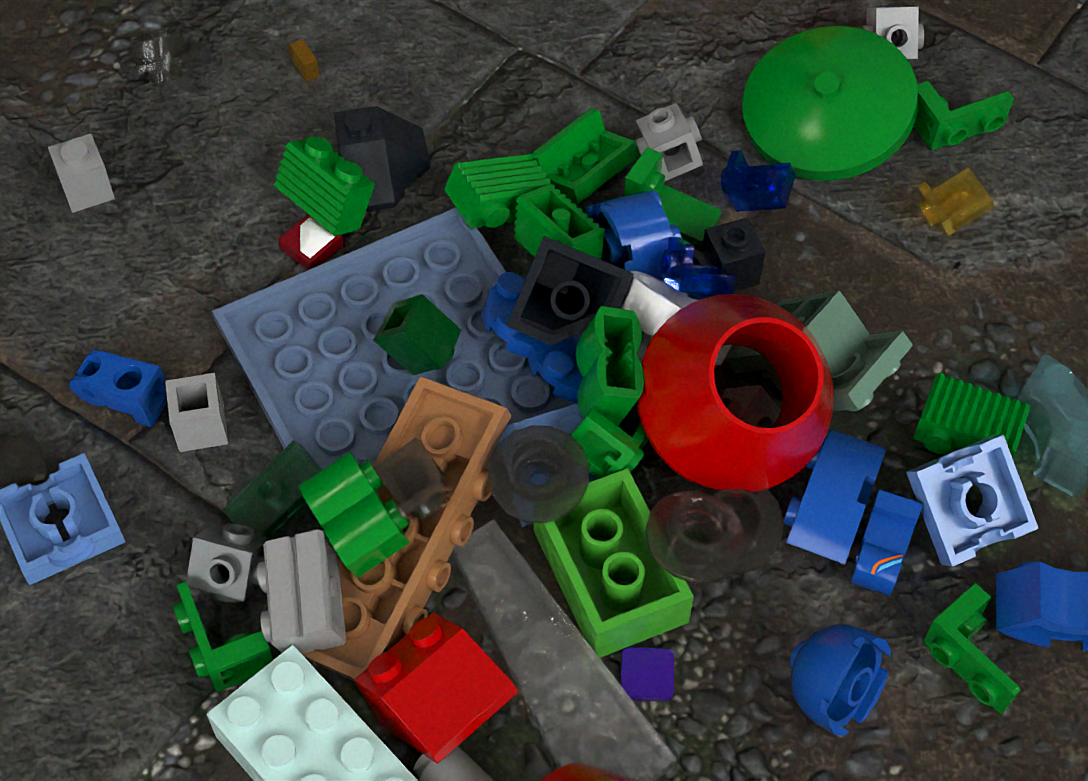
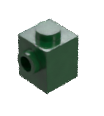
M423 294L392 303L373 341L412 375H417L432 370H439L446 366L454 355L455 350L453 347L462 330Z

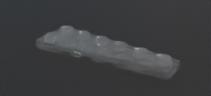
M492 520L472 532L465 545H455L452 555L558 768L566 764L582 762L638 781H655L676 766L677 758L498 524Z

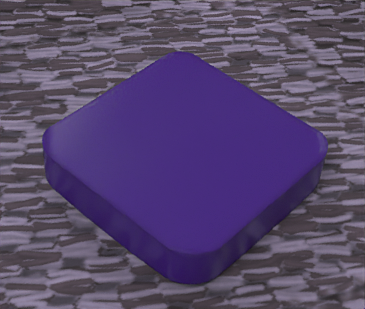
M625 648L622 651L621 661L622 697L627 700L669 701L672 699L674 694L673 651L663 648Z

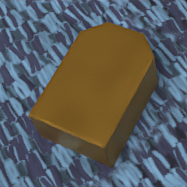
M300 39L288 44L290 58L304 80L308 82L318 78L317 59L304 40Z

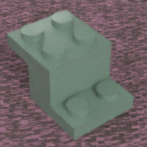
M840 290L779 300L776 304L796 317L811 332L821 347L832 377L833 411H857L870 403L874 397V390L885 378L891 376L901 366L900 360L913 346L903 330L870 335ZM738 345L725 359L735 374L757 371V373L766 372L782 394V386L776 370L760 353L748 347Z

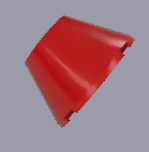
M741 294L716 295L698 300L680 309L651 338L642 360L644 388L640 398L637 400L638 413L642 427L654 450L680 476L690 482H696L723 493L744 494L757 492L776 486L793 477L817 453L826 437L833 413L834 394L832 377L828 362L818 342L811 332L791 313L774 303L753 296ZM739 345L753 349L764 356L776 370L782 386L783 399L779 416L771 428L756 427L741 421L722 402L717 392L714 378L716 357L721 346Z

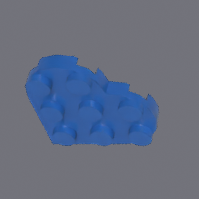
M512 272L502 273L497 283L490 289L484 304L482 318L487 332L493 329L497 336L508 342L506 350L528 358L534 377L540 373L546 382L555 387L552 394L556 397L578 403V388L583 376L579 371L576 361V347L583 332L550 345L507 327L506 325L527 276H519Z

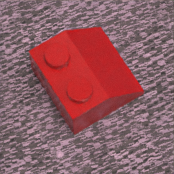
M434 612L426 619L417 622L410 629L409 633L387 652L374 658L368 668L354 679L355 684L379 724L437 764L518 693L513 682L463 628Z

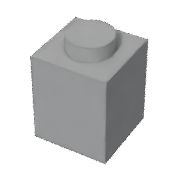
M91 133L48 147L72 213L115 199L104 163Z
M215 373L166 380L169 422L179 452L227 445L228 436L224 404Z

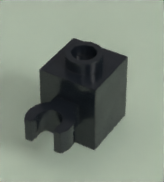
M748 217L705 229L702 252L692 249L679 252L676 255L675 267L677 270L686 267L695 269V271L685 273L684 285L686 288H697L704 284L706 278H708L716 295H725L759 285L766 252Z

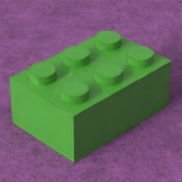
M628 468L534 503V533L594 660L689 623L694 596Z

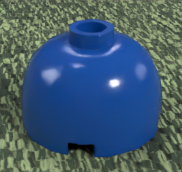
M847 624L829 625L813 633L807 640L801 641L791 655L790 667L792 668V696L804 715L818 726L835 735L844 736L850 733L843 726L847 725L853 716L854 720L861 724L877 703L886 684L889 671L883 669L880 665L882 653L891 657L889 644L885 639L870 631Z

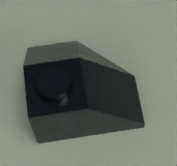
M378 106L333 112L339 155L345 157V161H350L360 166L363 170V175L369 177L370 181L375 182L366 212L394 208L405 196V189L416 177L421 178L431 167L423 128Z
M544 236L506 326L550 345L584 332L601 306L619 309L634 273Z

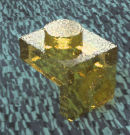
M969 167L933 190L930 189L926 181L918 186L924 198L918 204L921 212L931 226L940 223L948 236L995 207L992 199Z

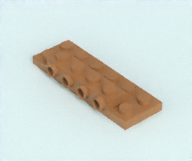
M419 377L373 465L385 483L384 486L378 489L384 502L386 503L393 498L410 523V525L402 529L410 544L358 578L346 568L338 556L346 643L343 646L324 650L315 649L314 652L302 654L308 661L354 681L358 675L368 668L374 658L387 652L404 638L417 622L428 617V612L424 609V606L432 590L440 592L447 584L451 573V565L447 561L455 545H465L471 536L474 520L470 515L477 501H486L494 490L496 475L492 472L494 466L490 458L511 418V414L506 407L424 377Z

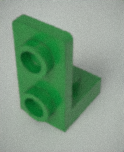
M926 81L917 84L918 110L913 127L931 151L946 145H957L966 138L983 132H994L1002 127L1007 120L1014 97L1007 91L950 111L945 98L938 95L930 82Z
M647 147L625 177L624 196L655 190L661 199L662 208L669 224L677 226L682 239L702 246L705 229L718 224L721 219V210L664 185L665 175L661 173L663 154Z
M592 407L567 436L559 450L597 479L627 468L631 473L645 453L642 448L649 440L639 416L624 432Z
M184 581L176 584L182 600L172 605L182 633L185 634L193 631L198 646L189 649L199 679L210 675L216 693L248 681L273 661L270 647L264 638L262 630L254 634L241 633L226 640L223 646L212 650L187 582Z
M975 583L933 620L923 642L929 647L931 655L940 665L945 668H952L968 683L971 693L977 700L984 705L992 706L997 712L1003 714L1020 692V688L969 641L986 623L987 619L982 616V613L991 599V596Z

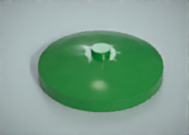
M827 26L803 31L774 46L760 59L752 70L746 82L742 99L745 127L748 137L757 152L773 167L784 173L814 181H833L851 178L868 172L884 163L899 150L908 138L914 126L918 110L916 77L904 54L887 39L873 32L847 26Z

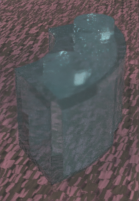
M1044 353L1018 398L1021 403L1027 402L1031 406L1024 428L1035 444L1037 462L1033 475L1078 499L1088 481V390L1068 367Z

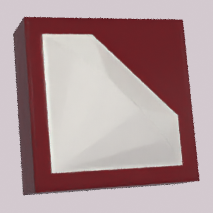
M307 214L278 239L279 248L307 270L323 264L343 246L342 235L334 237Z

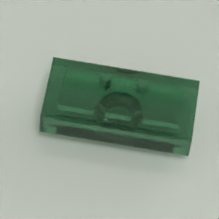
M293 440L223 511L234 524L246 525L254 530V534L269 538L306 502L298 486L320 472L322 468L302 444Z

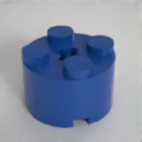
M655 190L639 192L587 207L585 213L588 214V218H593V223H599V228H605L603 261L629 272L638 271L648 274L662 281L671 277L675 252H679L682 249V238L677 226L669 224L662 208L661 199Z

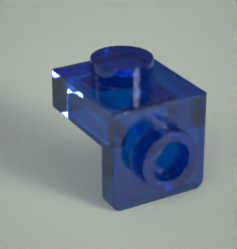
M735 150L731 151L727 166L722 170L721 186L723 192L728 194L737 212L786 209L796 174L790 163L749 166L743 152Z
M669 237L668 249L663 251L660 262L664 283L678 292L687 293V297L695 300L716 296V294H733L735 282L733 274L718 266L692 265L694 245L680 237Z

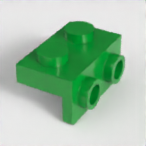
M590 108L532 154L533 160H537L538 166H542V172H546V178H550L551 185L555 184V189L560 190V194H566V199H571L572 202L577 204L591 196L596 189L614 175L620 173L625 166L639 156L636 141L605 130L601 113L594 108Z

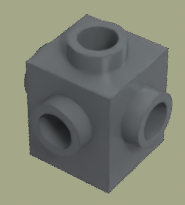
M212 523L193 537L186 579L187 585L211 592L215 599L223 602L245 601L260 587L257 565L259 562L265 561L263 544H265V541H269L270 538L254 534V530L246 525L226 524L223 526Z

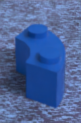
M830 429L825 442L822 443L817 453L805 466L812 469L813 472L803 498L793 496L783 522L784 525L792 527L787 543L845 564L887 449Z
M1029 561L1019 564L1015 569L996 574V630L1016 640L1047 648L1050 647V639L1082 642V651H1088V572H1073L1057 569L1040 561Z

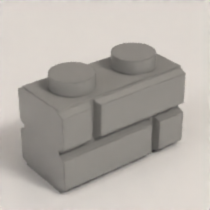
M313 530L295 534V537L286 536L265 541V544H263L265 561L258 563L257 576L261 589L267 593L268 610L261 613V628L266 641L271 642L282 653L292 645L301 654L314 652L315 649L324 650L343 646L346 643L338 554L325 532Z

